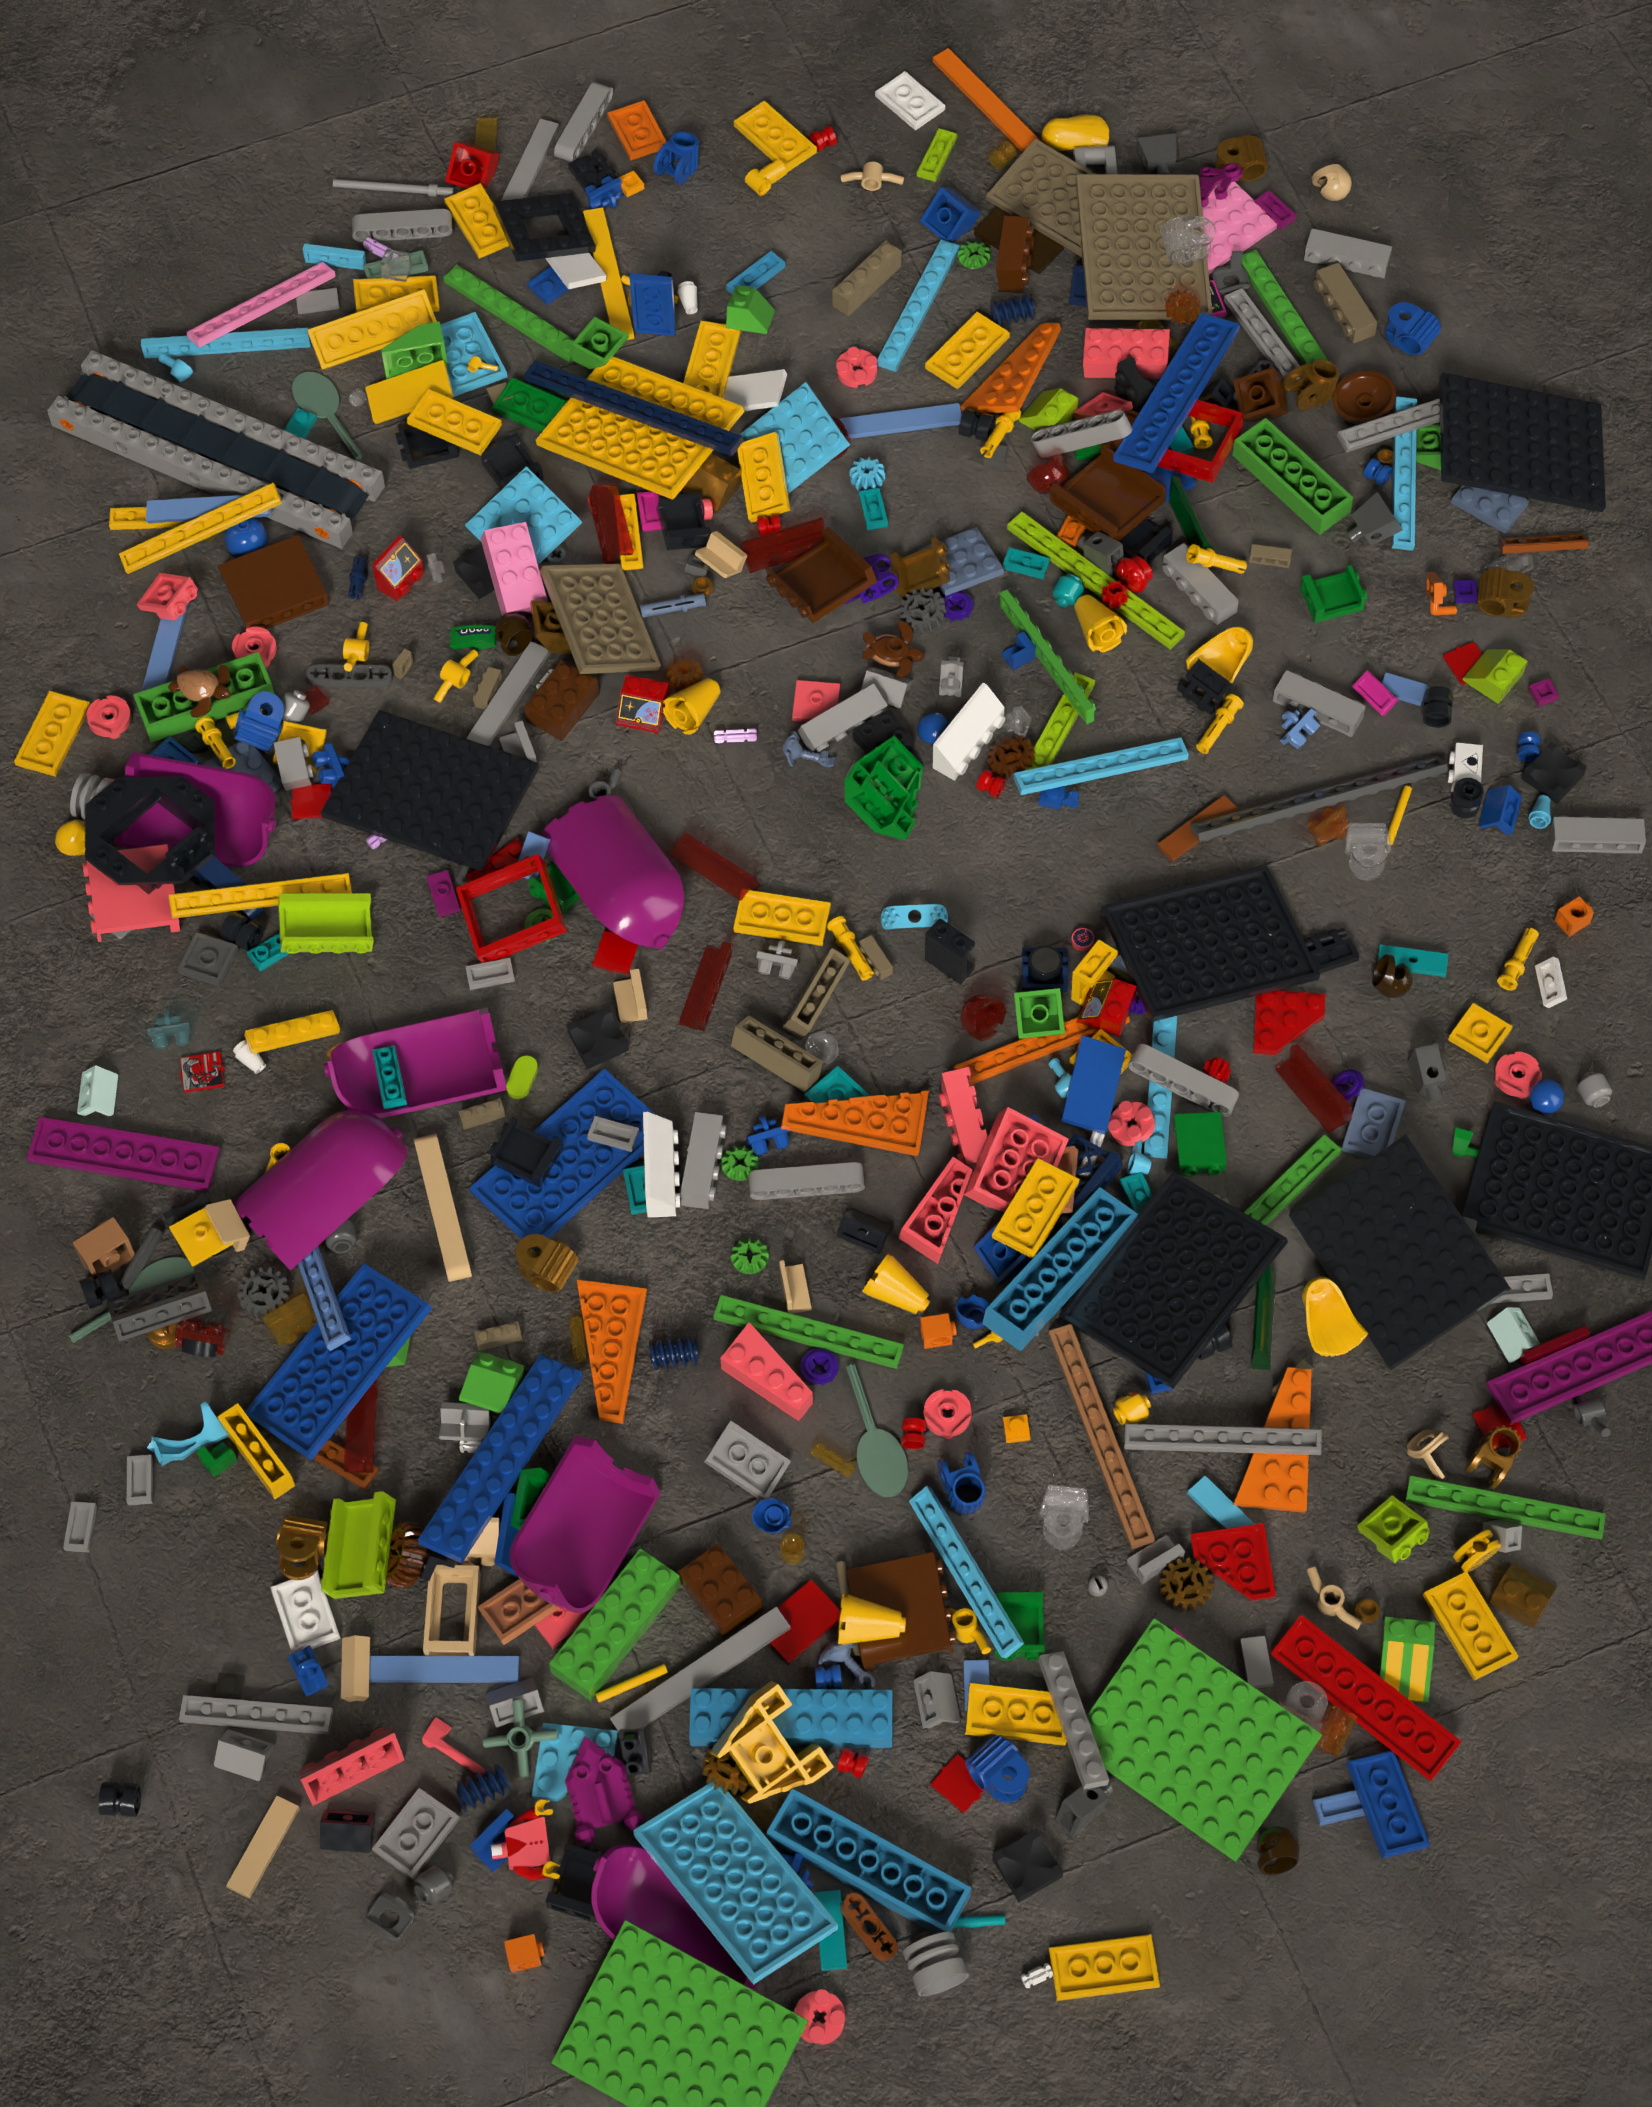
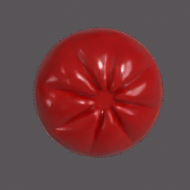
M1139 556L1122 558L1116 565L1115 574L1118 581L1125 585L1132 593L1144 591L1147 583L1153 578L1150 566Z

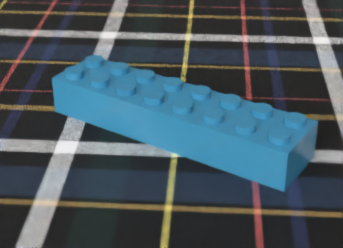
M1099 1187L986 1308L982 1324L1021 1352L1089 1278L1136 1219L1138 1213Z
M691 1688L690 1746L713 1747L749 1697L759 1689ZM782 1689L792 1705L772 1719V1721L790 1747H808L814 1743L826 1748H844L845 1746L849 1748H892V1690Z
M791 1789L767 1830V1839L772 1844L794 1856L796 1853L803 1855L802 1860L934 1934L951 1932L971 1897L972 1888L794 1789Z

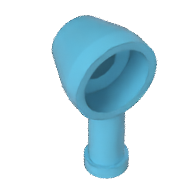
M162 353L159 357L160 363L172 368L170 376L178 383L188 379L194 373L180 359L174 360L166 353Z
M1054 1058L1049 1062L1050 1068L1059 1077L1054 1088L1061 1098H1066L1071 1076L1064 1070L1059 1059Z
M1140 1140L1134 1142L1135 1145L1132 1146V1154L1127 1166V1173L1131 1175L1139 1172L1147 1175L1151 1168V1160L1141 1154L1143 1142Z

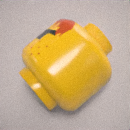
M1131 1391L1116 1400L1113 1412L1121 1425L1125 1423L1139 1424L1149 1417L1148 1408L1151 1405L1144 1394L1140 1395L1135 1391Z

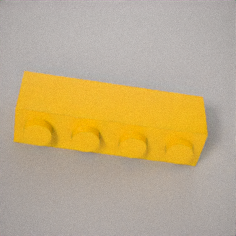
M238 1403L218 1416L219 1422L227 1432L230 1440L275 1500L295 1487L289 1471Z

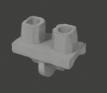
M948 656L947 661L942 660L939 695L961 697L964 662H960L959 657Z
M780 940L778 946H769V952L776 953V955L757 952L756 958L759 961L758 972L760 974L771 976L773 965L781 966L779 977L791 980L795 969H799L800 963L798 959L783 956H791L792 949L785 948V941Z

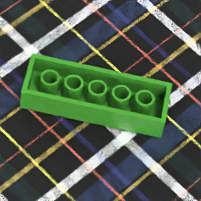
M1267 418L1234 440L1232 456L1317 534H1322L1351 513L1353 496Z
M259 652L221 664L227 666L230 679L225 687L228 688L231 696L227 699L212 697L211 710L204 716H209L214 721L225 718L227 715L239 712L260 692H271L274 694L272 683ZM220 665L206 669V671L216 676ZM173 681L133 694L151 743L193 729L197 720L202 718H195L190 715V711L199 704V701L187 699L181 691L171 692L168 689V685Z
M640 1548L549 1663L551 1674L591 1701L680 1588V1575Z

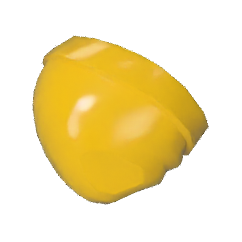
M79 819L71 820L59 827L56 833L55 844L60 852L68 856L85 854V821Z

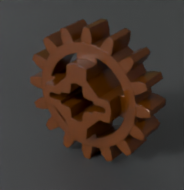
M1015 734L1010 739L1004 736L1003 741L996 740L997 745L990 746L991 752H987L989 767L994 774L998 773V776L1001 777L1006 774L1007 778H1010L1011 774L1025 771V767H1032L1031 761L1035 760L1034 747L1029 739H1024L1023 735L1018 739Z

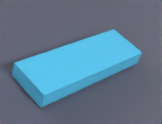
M304 244L303 246L306 263L319 264L324 262L328 266L364 270L363 265L367 264L364 251Z
M1206 1476L1188 1490L1187 1494L1222 1529L1255 1525Z

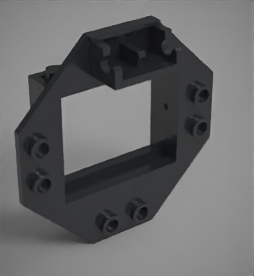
M182 776L116 778L85 804V860L117 885H137L150 894L156 888L159 889L163 884L185 883L215 857L214 800ZM156 803H159L193 831L168 851L166 858L147 874L109 845V843Z

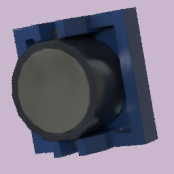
M1046 945L1037 948H1022V992L1060 988V992H1068V948H1054Z

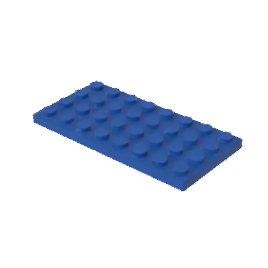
M603 1069L533 1131L552 1141L556 1137L563 1141V1151L541 1188L494 1166L469 1188V1191L520 1239L531 1234H540L550 1238L622 1174L623 1169H627L644 1154L643 1112L655 1113L608 1071ZM597 1116L639 1128V1135L633 1151L629 1152L588 1140L587 1135L594 1117Z
M363 1263L336 1297L351 1340L330 1351L326 1347L317 1321L245 1411L251 1421L310 1461L313 1460L432 1309L427 1302Z

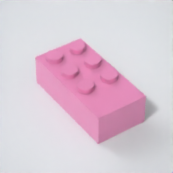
M526 522L484 530L480 539L502 616L507 613H518L523 616L532 614L531 600L548 602Z

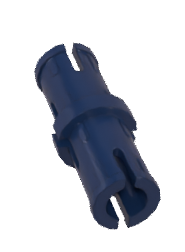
M358 556L353 558V568L349 574L350 587L348 597L351 599H355L356 594L357 600L361 599L363 584L366 582L365 568L367 559L360 556L359 562Z

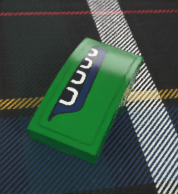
M466 625L451 628L450 647L453 650L473 646L478 651L496 647L495 626Z

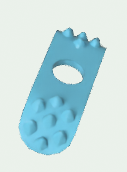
M940 904L890 906L884 908L881 913V925L886 930L932 927L938 919L948 922L946 908ZM912 910H917L921 913V920L917 923H912L908 919V914Z

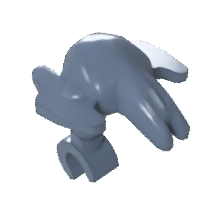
M791 731V736L787 738L782 746L783 754L787 757L788 763L792 767H795V760L800 757L819 762L824 767H833L836 758H828V751L815 753L802 750L799 743L800 738L795 731Z
M838 1640L830 1642L820 1655L819 1665L822 1663L845 1662V1665H848V1668L851 1669V1672L856 1677L854 1680L856 1688L860 1687L864 1681L866 1683V1690L873 1689L875 1686L874 1677L867 1672H863L860 1666L856 1664L857 1662L850 1657L851 1648L856 1647L857 1643L843 1645L838 1644Z

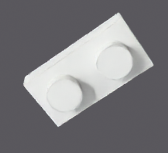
M1551 957L1535 965L1543 1006L1550 1008L1567 1000L1559 959Z

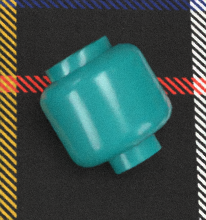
M1072 574L1060 576L1052 591V595L1056 599L1055 602L1064 608H1067L1068 605L1074 606L1084 590L1081 584L1082 580Z

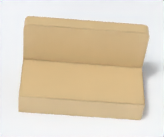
M717 531L711 533L706 547L695 552V556L724 578L740 573L747 558L746 553Z
M639 969L630 970L631 979L613 983L621 1023L648 1019Z
M231 1199L206 1205L205 1211L224 1245L234 1243L233 1247L236 1252L245 1250L250 1235Z
M780 1260L779 1269L787 1312L794 1314L811 1311L803 1264L785 1267L784 1260Z

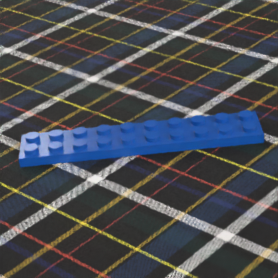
M1200 313L1132 424V432L1123 439L1113 455L1114 462L1150 473L1155 471L1239 332V323Z
M541 1354L539 1355L418 1538L419 1545L463 1563L519 1477L521 1470L524 1469L582 1380L583 1374L581 1371Z

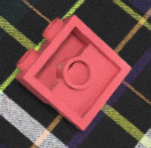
M159 573L136 605L140 610L155 612L160 619L175 621L184 614L186 605L196 598L198 588L190 577Z

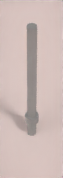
M333 179V187L420 193L428 194V196L432 197L454 195V188L438 187V184L424 186Z

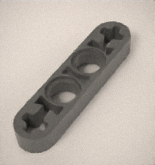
M315 664L307 669L308 682L316 687L382 688L389 686L393 680L390 668L385 665H354L351 671H346L344 665ZM337 672L345 674L341 679H335L333 675ZM362 672L366 674L364 679L358 680L355 678L357 673ZM316 673H320V675H318V678H314V676H316ZM381 674H385L383 679L379 678Z

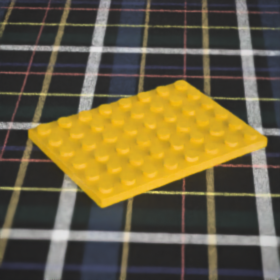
M612 357L605 366L595 368L587 378L590 381L727 431L733 427L744 413L743 406L616 357ZM572 397L536 439L537 446L672 500H674L713 451V449Z

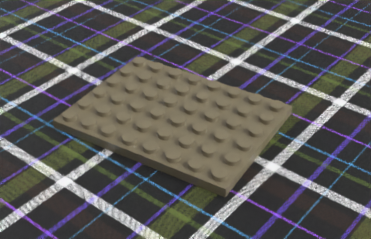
M1077 174L1076 191L1088 320H1197L1200 313L1213 316L1199 175Z

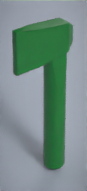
M1455 1127L1452 1148L1454 1156L1463 1157L1466 1155L1478 1158L1480 1149L1469 1147L1474 1132Z

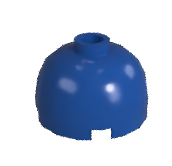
M252 517L226 529L224 541L228 552L233 557L238 558V556L241 557L246 553L264 548L268 542V536L263 524Z

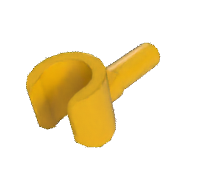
M473 356L469 360L467 367L473 373H476L479 368L493 371L498 370V366L486 364L477 356Z
M991 1331L986 1337L972 1344L976 1349L987 1342L994 1341L998 1343L1003 1339Z

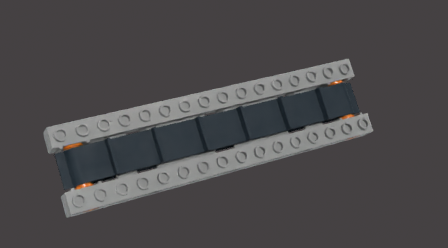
M93 350L81 364L83 374L68 395L64 398L58 395L47 410L53 427L215 496L247 495L268 484L274 483L282 504L271 508V516L267 518L340 549L344 548L352 536L351 521L364 502L368 500L375 502L385 487L382 471Z

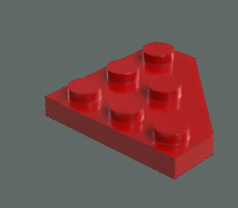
M1277 990L1257 995L1255 1000L1253 1054L1277 1055L1286 1045L1292 1041L1294 1042L1307 1032V1029L1313 1024L1324 1019L1325 994Z
M1264 1523L1191 1534L1195 1561L1198 1560L1202 1566H1207L1210 1572L1250 1601L1276 1598Z

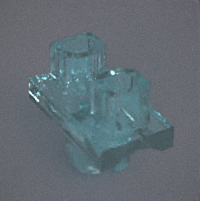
M169 1010L164 1011V1018L156 1019L157 1026L165 1024L166 1026L147 1029L148 1036L152 1039L156 1050L168 1048L166 1036L175 1035L177 1046L189 1045V1033L192 1032L189 1022L172 1025V1023L180 1022L179 1015L171 1017Z

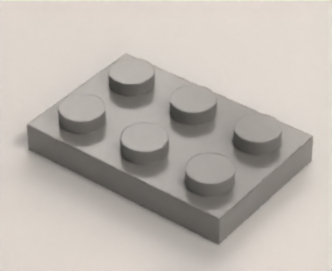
M731 1420L704 1460V1463L759 1500L770 1496L791 1462Z
M418 1788L374 1845L372 1851L407 1877L414 1880L460 1820V1817L425 1791Z

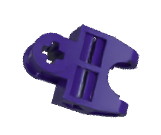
M878 553L863 558L872 566L877 579V583L869 587L872 596H869L866 589L844 604L860 597L864 604L888 594L897 587L898 578L896 574L886 572L891 566L887 555ZM880 560L886 561L884 565L878 567L875 566L876 563ZM887 579H894L891 584H883Z

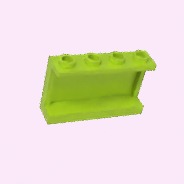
M279 893L280 951L290 954L298 952H311L313 954L321 952L337 954L343 952H372L374 939L371 932L370 918L371 894Z
M383 1491L374 1492V1499L344 1502L340 1498L333 1499L330 1512V1527L327 1535V1550L324 1557V1572L321 1580L322 1592L334 1599L385 1592L396 1499Z

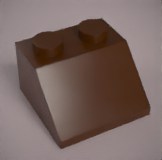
M1274 368L1233 380L1239 412L1243 413V421L1263 420L1265 418L1269 420L1289 413L1282 376Z

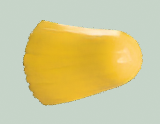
M1082 114L1070 118H1054L1045 124L1041 133V139L1044 144L1056 151L1072 150L1074 147L1107 146L1109 143V127L1103 118L1092 114Z
M1231 627L1223 631L1187 658V670H1190L1196 661L1200 659L1230 683H1233L1240 668L1252 652V635L1243 627Z
M1316 1277L1307 1282L1302 1292V1300L1306 1313L1307 1333L1314 1351L1321 1356L1327 1357L1330 1355L1333 1357L1346 1354L1361 1344L1368 1332L1354 1317L1339 1287L1327 1277Z

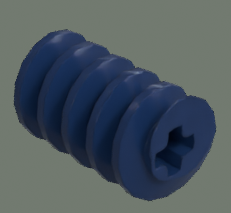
M1030 294V298L1027 295H1022L1021 300L1018 296H1015L1013 302L1010 298H1006L1005 304L1002 299L998 300L997 305L994 301H991L990 312L992 321H997L998 325L1002 326L1003 320L1006 321L1007 325H1010L1011 318H1013L1015 323H1018L1020 316L1024 322H1026L1027 315L1030 316L1031 320H1034L1035 307L1032 295Z
M697 1335L695 1336L694 1343L691 1342L689 1336L685 1338L684 1344L677 1337L674 1345L670 1338H667L665 1346H663L660 1339L657 1340L655 1347L651 1340H649L650 1359L655 1370L659 1369L660 1363L663 1364L665 1369H668L670 1362H672L674 1368H678L679 1361L682 1362L684 1367H687L689 1360H691L693 1366H697L699 1359Z
M498 1764L494 1765L495 1773L486 1768L485 1777L476 1772V1781L470 1776L466 1777V1785L460 1780L457 1781V1789L455 1791L464 1813L467 1812L468 1803L475 1809L476 1800H479L484 1805L486 1804L487 1795L494 1801L496 1791L502 1797L505 1796V1787L511 1791L504 1771Z

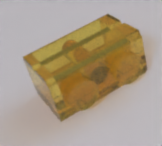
M304 1293L262 1317L265 1327L279 1347L283 1344L289 1345L293 1343L298 1335L303 1332L308 1333L317 1322L312 1304Z

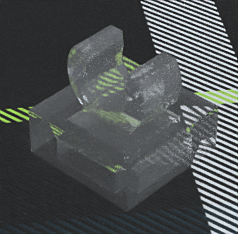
M1014 706L1012 713L1006 715L1009 723H1004L1003 726L1008 732L1014 731L1018 737L1021 735L1026 737L1031 717L1022 706Z

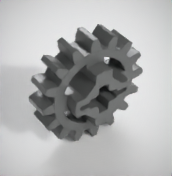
M922 587L918 593L914 589L912 596L909 594L905 595L907 601L901 600L902 607L899 608L901 621L906 622L914 633L920 629L921 633L924 634L927 628L932 632V626L940 627L939 620H945L944 613H947L945 601L941 598L939 592L934 594L931 588L928 592H925L924 587Z
M260 1267L257 1274L251 1270L250 1278L243 1277L245 1284L238 1285L240 1292L237 1293L242 1309L246 1308L248 1315L254 1312L256 1318L264 1314L267 1319L271 1312L275 1316L278 1315L276 1309L284 1310L283 1302H289L287 1294L290 1293V1289L287 1286L286 1278H282L279 1271L273 1274L272 1268L264 1272L262 1267Z

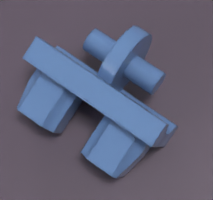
M1311 708L1300 720L1298 719L1300 713L1297 710L1293 713L1290 711L1284 712L1282 715L1284 723L1281 726L1284 729L1291 727V729L1282 737L1280 742L1283 745L1289 742L1296 749L1300 748L1307 741V738L1300 732L1301 728L1311 736L1320 727V724L1313 718L1316 712Z

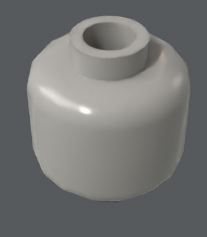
M294 690L293 693L286 692L281 699L284 706L282 720L291 723L304 720L310 708L304 693Z
M1588 1072L1584 1074L1577 1086V1090L1588 1106L1597 1108L1610 1101L1612 1089L1605 1076L1601 1073Z

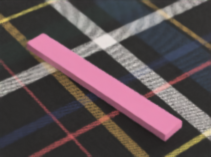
M321 262L189 330L187 337L200 348L336 277L335 271L324 262Z

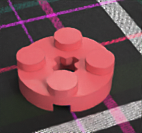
M850 347L847 352H844L837 359L836 373L838 374V379L844 385L858 388V385L865 384V386L871 384L877 376V358L868 351L858 349L857 347ZM854 366H859V367L861 368V370H860V369H856V371H855V370H853V367H854Z
M250 627L246 629V632L241 635L238 633L235 636L232 650L236 659L259 652L264 666L268 667L276 655L277 645L274 637L267 629ZM254 644L258 645L257 650L249 649V647H253Z
M107 696V699L100 700L99 698L89 706L87 710L88 725L95 734L101 737L116 739L129 727L132 714L125 700L117 696ZM112 713V719L107 720L104 717L105 715L109 716Z
M1524 1052L1506 1054L1496 1064L1494 1083L1504 1093L1523 1099L1528 1097L1533 1084L1541 1080L1542 1072H1540L1538 1067L1539 1063L1531 1055ZM1521 1071L1523 1078L1514 1077L1512 1072Z
M1123 1101L1110 1116L1108 1129L1117 1143L1124 1146L1135 1145L1134 1142L1140 1140L1144 1142L1154 1132L1156 1124L1154 1115L1147 1105L1140 1102ZM1129 1122H1136V1125H1131L1130 1127H1128Z
M943 1389L932 1393L928 1397L924 1406L923 1418L931 1432L942 1436L944 1439H951L953 1436L960 1435L968 1428L972 1412L970 1402L964 1394L957 1390L944 1391ZM952 1409V1417H943L942 1410L948 1411Z
M821 1989L807 1993L798 2001L794 2012L809 2020L801 2036L803 2040L809 2043L825 2045L833 2042L841 2035L845 2024V2009L835 1995ZM815 2012H824L826 2014L823 2024L819 2021L813 2022Z

